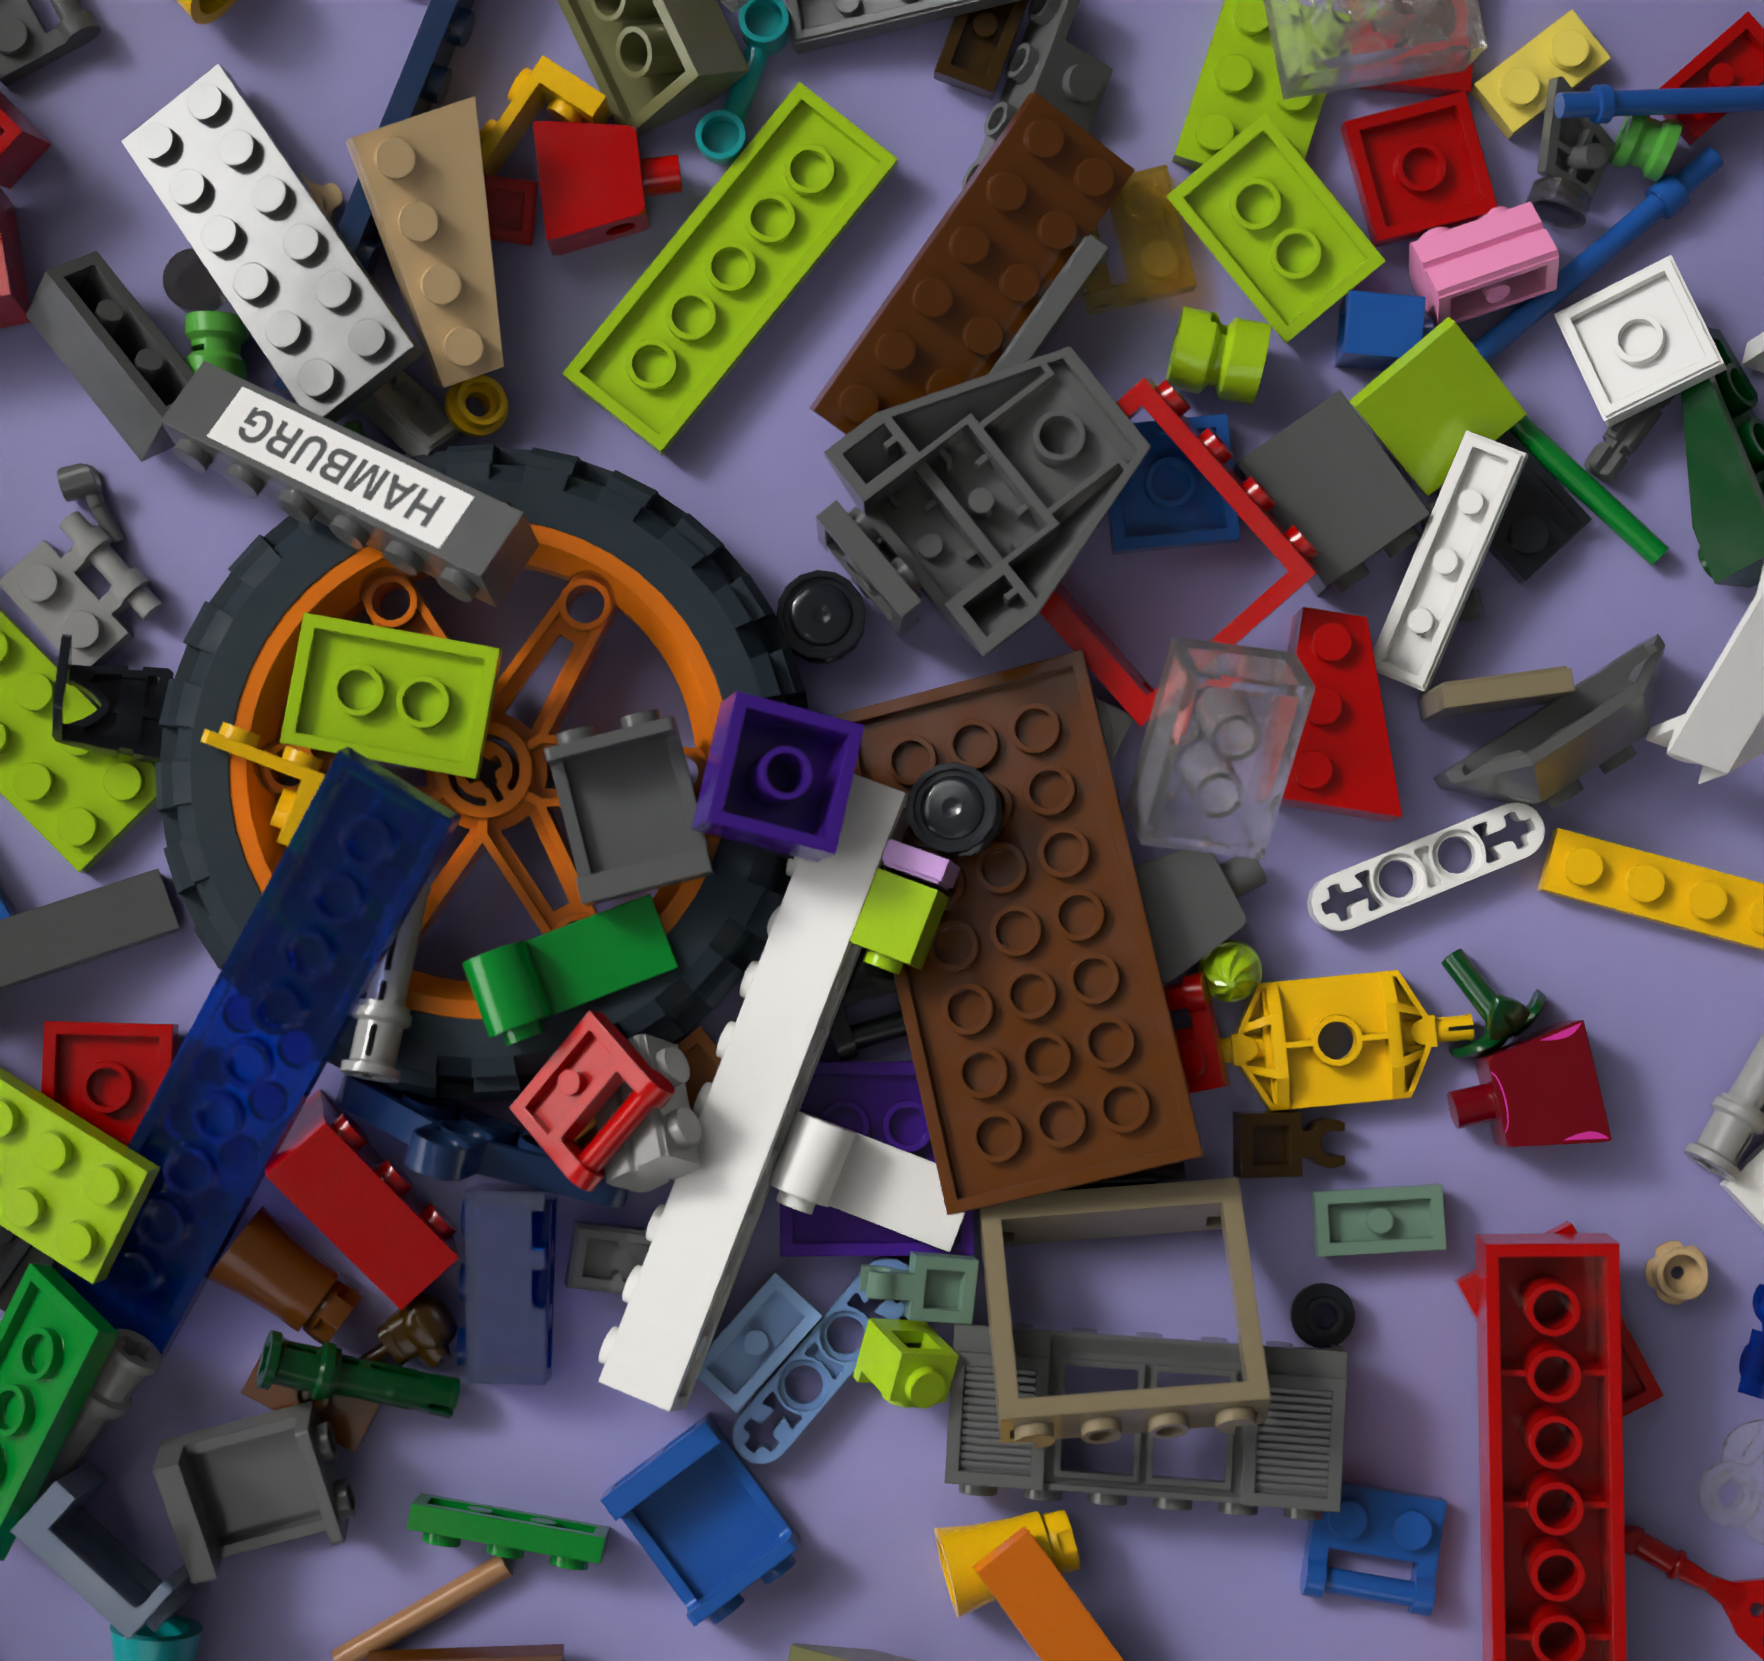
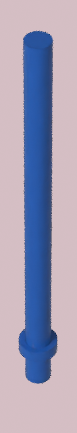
M1609 84L1593 85L1590 91L1557 93L1554 101V111L1558 119L1589 118L1593 124L1609 123L1613 117L1764 111V85L1613 90Z

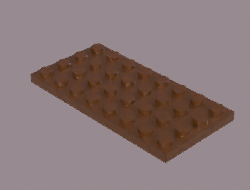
M1079 650L836 714V718L865 725L854 774L909 795L912 786L922 773L938 764L957 762L972 766L986 776L995 785L1003 799L1005 819L1001 833L990 848L975 857L966 856L954 859L940 855L918 839L910 824L908 825L902 843L946 858L960 867L953 889L945 890L891 870V873L936 889L949 897L922 970L903 964L900 974H894L947 1215L965 1213L1205 1157L1084 652Z

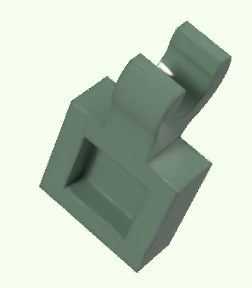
M910 1251L908 1270L881 1265L861 1264L858 1290L866 1292L865 1296L867 1298L905 1300L903 1315L908 1320L972 1325L979 1260L974 1256Z

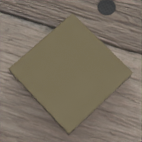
M1567 666L1443 682L1422 694L1418 699L1420 719L1423 721L1547 704L1575 691L1572 669H1567Z

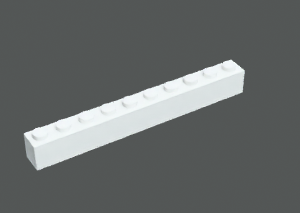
M854 774L836 854L819 862L795 856L794 860L788 859L786 875L790 876L791 880L781 905L775 909L768 921L767 933L769 937L759 962L753 960L743 976L739 994L745 1000L737 1021L728 1022L720 1036L716 1056L722 1060L713 1083L706 1082L703 1085L693 1108V1112L697 1116L702 1129L701 1140L697 1143L701 1168L680 1178H671L675 1182L666 1205L659 1204L649 1221L646 1240L651 1241V1245L643 1266L636 1265L626 1281L622 1300L628 1303L620 1326H613L602 1344L599 1362L604 1364V1368L598 1382L669 1412L687 1407L771 1185L768 1182L794 1114L796 1110L800 1111L862 949V947L849 942L877 868L891 873L892 869L883 864L884 861L881 860L888 839L890 838L902 843L909 825L907 813L909 795L907 793Z

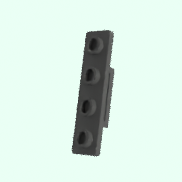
M1080 0L1031 1L1028 9L1030 21L1021 45L1015 49L1007 63L1006 75L1008 79L999 102L987 116L984 125L986 137L977 160L969 167L964 176L962 189L1029 93L1037 92L1088 133L1090 132L1113 69L1065 40Z

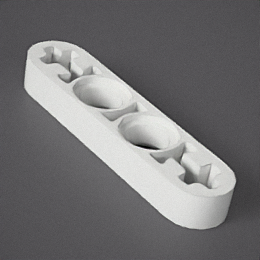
M1513 802L1498 806L1322 878L1314 884L1308 894V913L1314 923L1324 930L1339 932L1353 929L1529 857L1543 843L1545 834L1543 819L1537 810L1528 804ZM1509 814L1513 822L1524 821L1528 827V832L1520 836L1522 847L1517 849L1513 841H1506L1487 848L1495 858L1494 861L1487 863L1485 845L1479 835L1473 830V827L1480 824L1482 837L1505 828L1506 821L1504 816ZM1450 837L1462 839L1471 850V863L1465 871L1459 874L1446 871L1438 860L1439 846ZM1390 861L1404 863L1409 867L1413 875L1412 888L1406 895L1400 898L1391 897L1386 894L1379 883L1380 871ZM1362 871L1365 872L1367 891L1378 904V908L1370 911L1369 901L1366 898L1352 903L1345 908L1348 918L1344 921H1341L1336 913L1325 914L1321 903L1330 898L1327 888L1334 885L1339 893H1347L1360 888L1362 884L1355 875Z

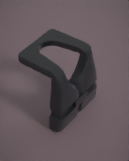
M63 634L61 637L53 697L52 737L61 744L118 758L119 754L133 756L132 761L159 763L163 727L159 725L169 679H173L174 673L169 668L143 667V670H128L129 666L72 665V635ZM66 684L74 686L89 695L100 708L84 719L64 724Z

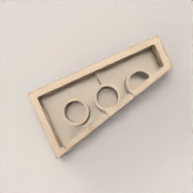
M476 96L346 140L345 142L419 344L424 353L423 355L434 385L445 388L504 367Z

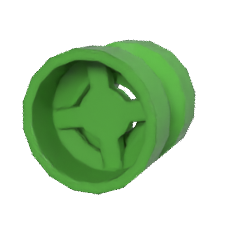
M194 311L187 313L185 316L184 335L191 341L190 348L192 352L184 358V361L194 374L203 361H206L247 381L248 363L240 356V353L242 352V345L249 340V331L238 314L221 311Z

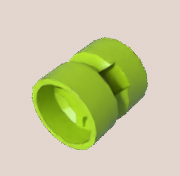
M1183 306L1172 345L1166 380L1176 390L1200 394L1207 386L1214 387L1219 399L1253 405L1265 366L1271 324L1236 317L1228 325H1223L1216 312Z

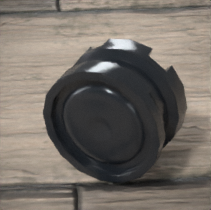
M815 570L799 575L786 586L778 600L776 618L793 654L808 661V663L826 665L842 660L856 649L864 634L865 607L860 592L850 580L836 572Z
M957 762L938 764L922 773L912 786L907 802L908 821L917 838L938 854L954 859L966 856L975 857L990 848L1000 835L1005 819L1003 799L995 785L974 767Z

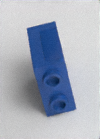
M709 1413L606 1489L600 1499L615 1521L621 1518L686 1606L688 1610L686 1617L694 1627L707 1617L714 1625L719 1623L743 1604L745 1600L740 1592L759 1578L762 1579L765 1585L772 1583L797 1562L792 1553L799 1548L800 1536Z

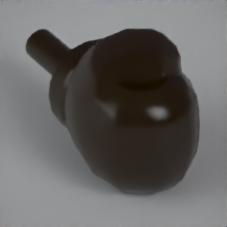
M422 1292L402 1310L398 1308L388 1317L384 1324L377 1328V1335L382 1343L359 1357V1359L382 1362L392 1356L397 1364L403 1366L412 1359L417 1358L429 1368H434L451 1356L449 1344L457 1335L458 1323L440 1297L429 1292Z

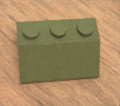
M557 0L600 92L607 97L611 115L616 125L636 127L638 136L712 103L750 71L717 0Z

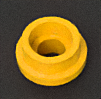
M484 374L451 385L445 397V410L448 419L458 431L471 437H485L493 434L504 424L508 415L509 404L504 389L496 380ZM467 398H476L483 404V416H475L468 411L466 407Z

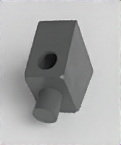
M1206 842L1136 864L1164 984L1177 978L1248 923L1247 917L1237 898L1267 883L1266 875L1255 854L1250 849L1218 864L1211 848Z

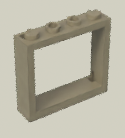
M1239 1177L1055 1191L979 1209V1227L1000 1444L1034 1442L1035 1449L1050 1446L1055 1442V1439L1082 1437V1440L1087 1443L1105 1444L1120 1439L1122 1434L1149 1432L1150 1436L1154 1438L1171 1439L1187 1434L1190 1429L1216 1427L1217 1431L1221 1433L1235 1434L1236 1426L1266 1423L1271 1396ZM1222 1229L1244 1381L1019 1399L1004 1246Z

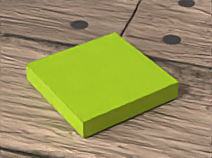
M1450 317L1446 318L1349 400L1354 409L1427 497L1444 484L1466 430L1495 441L1527 415L1519 402L1456 322Z

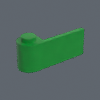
M651 894L644 895L527 941L521 940L493 949L462 963L489 1038L503 1035L506 1046L544 1033L540 1022L543 1019L679 968Z

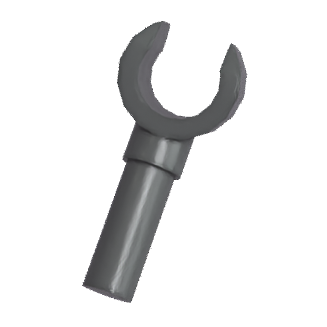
M82 463L59 468L57 470V478L65 500L71 502L86 498L89 509L92 511L98 524L113 539L111 546L125 540L105 504L106 501L102 495L103 483L99 471L91 465Z

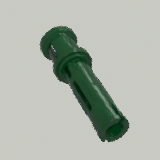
M274 1330L268 1333L265 1340L256 1380V1387L267 1391L272 1385L310 1392L312 1400L323 1401L324 1399H330L332 1395L347 1396L367 1402L421 1411L447 1419L453 1416V1409H456L460 1393V1378L431 1374L407 1367L342 1354V1349L331 1342L325 1341L321 1347L284 1340L283 1334Z

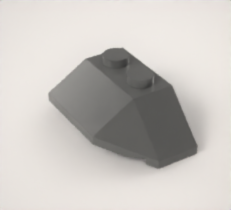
M1659 634L1639 643L1575 685V691L1547 703L1433 778L1434 781L1443 790L1504 803L1519 802L1533 806L1546 800L1551 809L1564 803L1584 789L1578 778L1599 766L1603 774H1606L1637 754L1631 744L1648 733L1665 643Z

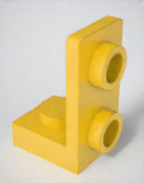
M542 55L533 70L528 67L524 68L514 80L508 93V100L511 102L498 122L490 119L480 130L483 172L485 175H497L545 102L549 103L546 108L548 113L559 122L606 124L611 117L606 95Z
M226 722L222 723L219 733L205 729L200 742L300 780L296 792L286 788L283 789L270 825L281 829L277 839L278 843L303 852L332 780V777L319 772L324 760L288 746L285 747L281 758L256 748L261 736Z

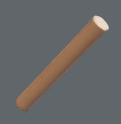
M498 1556L490 1558L331 1651L333 1660L366 1661L369 1651L389 1648L513 1576V1570L507 1558Z

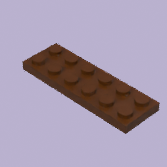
M1037 92L1029 93L809 409L847 435L877 412L989 374L1085 236L1088 237L1135 169Z

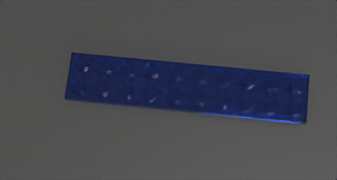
M345 747L337 752L128 1145V1148L159 1166L160 1170L107 1278L92 1284L65 1266L60 1272V1275L115 1329H128L144 1336L154 1344L162 1358L168 1354L208 1281V1277L214 1270L265 1177V1168L282 1146L351 1020L355 1005L363 998L462 817L350 747Z

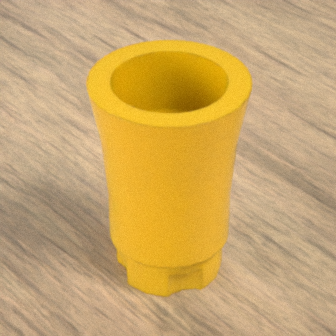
M1036 1510L1011 1518L979 1524L934 1528L944 1579L957 1618L996 1601L972 1567L1023 1526L1030 1531L1061 1575L1080 1569L1078 1550L1065 1510L1045 1512L1041 1515Z

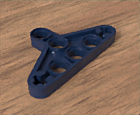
M347 1074L343 1076L336 1103L409 1145L404 1164L417 1173L434 1179L453 1182L480 1174L602 1206L621 1208L626 1204L630 1190L608 1185L606 1176L591 1192L585 1191L573 1184L525 1128L445 1098H433L390 1089L389 1086Z

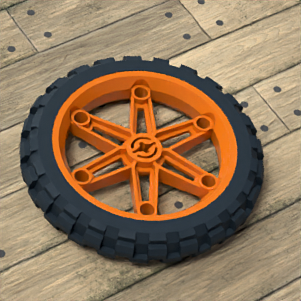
M495 444L448 446L446 451L429 453L428 456L425 454L412 456L410 453L404 455L501 502H510L511 507L524 512L539 546L523 569L537 571L569 581L497 681L484 756L494 764L502 763V767L498 768L494 773L498 781L496 785L504 798L503 800L500 799L496 791L480 780L474 782L473 778L426 770L428 787L333 778L334 761L362 760L364 758L280 743L304 613L351 621L366 609L372 624L375 626L450 639L413 583L430 575L420 570L415 576L404 573L393 566L383 556V552L367 544L363 549L353 548L336 537L328 525L315 519L306 524L289 515L264 537L260 534L228 568L231 573L211 601H205L183 642L187 646L175 678L169 679L159 725L163 727L160 762L155 763L157 811L161 812L167 845L163 850L177 894L182 895L195 923L194 931L218 969L223 970L243 993L245 996L244 1000L278 1031H283L309 1049L311 1054L338 1068H341L342 1060L350 1058L358 1021L352 1017L353 1007L358 1004L359 999H366L376 952L372 944V934L374 928L383 920L390 887L388 886L389 879L404 878L411 880L443 815L470 831L430 886L431 892L427 898L418 943L486 849L542 934L598 913L595 905L585 906L581 903L575 879L578 878L574 858L552 812L561 810L556 788L546 789L548 763L544 748L558 745L556 734L618 610L635 623L650 639L665 659L680 687L689 713L695 748H683L686 759H690L697 765L698 776L697 781L693 785L697 803L721 702L736 691L809 710L805 688L792 649L773 609L750 574L742 568L725 548V545L690 513H685L659 495L655 489L617 470L613 472L582 461L578 456L535 447L532 450L500 448ZM396 589L408 591L410 606L407 612L401 618L395 620L383 619L380 612L383 597ZM586 592H594L601 595L604 599V609L596 620L590 623H581L572 618L571 606L579 595ZM562 636L572 642L574 646L530 730L524 723L505 713L557 640ZM226 722L261 736L256 748L281 758L285 747L288 746L324 760L319 772L332 777L324 798L325 800L418 808L355 934L339 920L316 892L297 857L295 849L277 842L281 829L270 825L283 789L286 788L296 792L299 784L287 786L281 779L280 772L200 742L205 729L219 733L222 723ZM496 739L508 743L516 752L520 768L510 752L489 740ZM458 784L464 792L482 802H486V804L481 806L469 803L460 793ZM529 816L569 901L568 904L555 911L502 832L518 825ZM705 833L715 874L659 888L653 897L679 968L543 1019L540 1022L544 1033L510 1046H506L503 1035L489 1038L468 981L443 978L413 968L405 1007L411 1010L412 1023L411 1028L403 1029L396 1068L401 1071L399 1083H377L389 1086L390 1089L433 1098L471 1100L475 1102L517 1099L589 1011L604 1013L626 1039L637 1034H647L672 1043L679 1037H682L717 1007L743 978L749 964L756 960L764 949L769 937L767 933L768 921L775 909L781 905L791 877L786 875L788 859L794 860V856Z

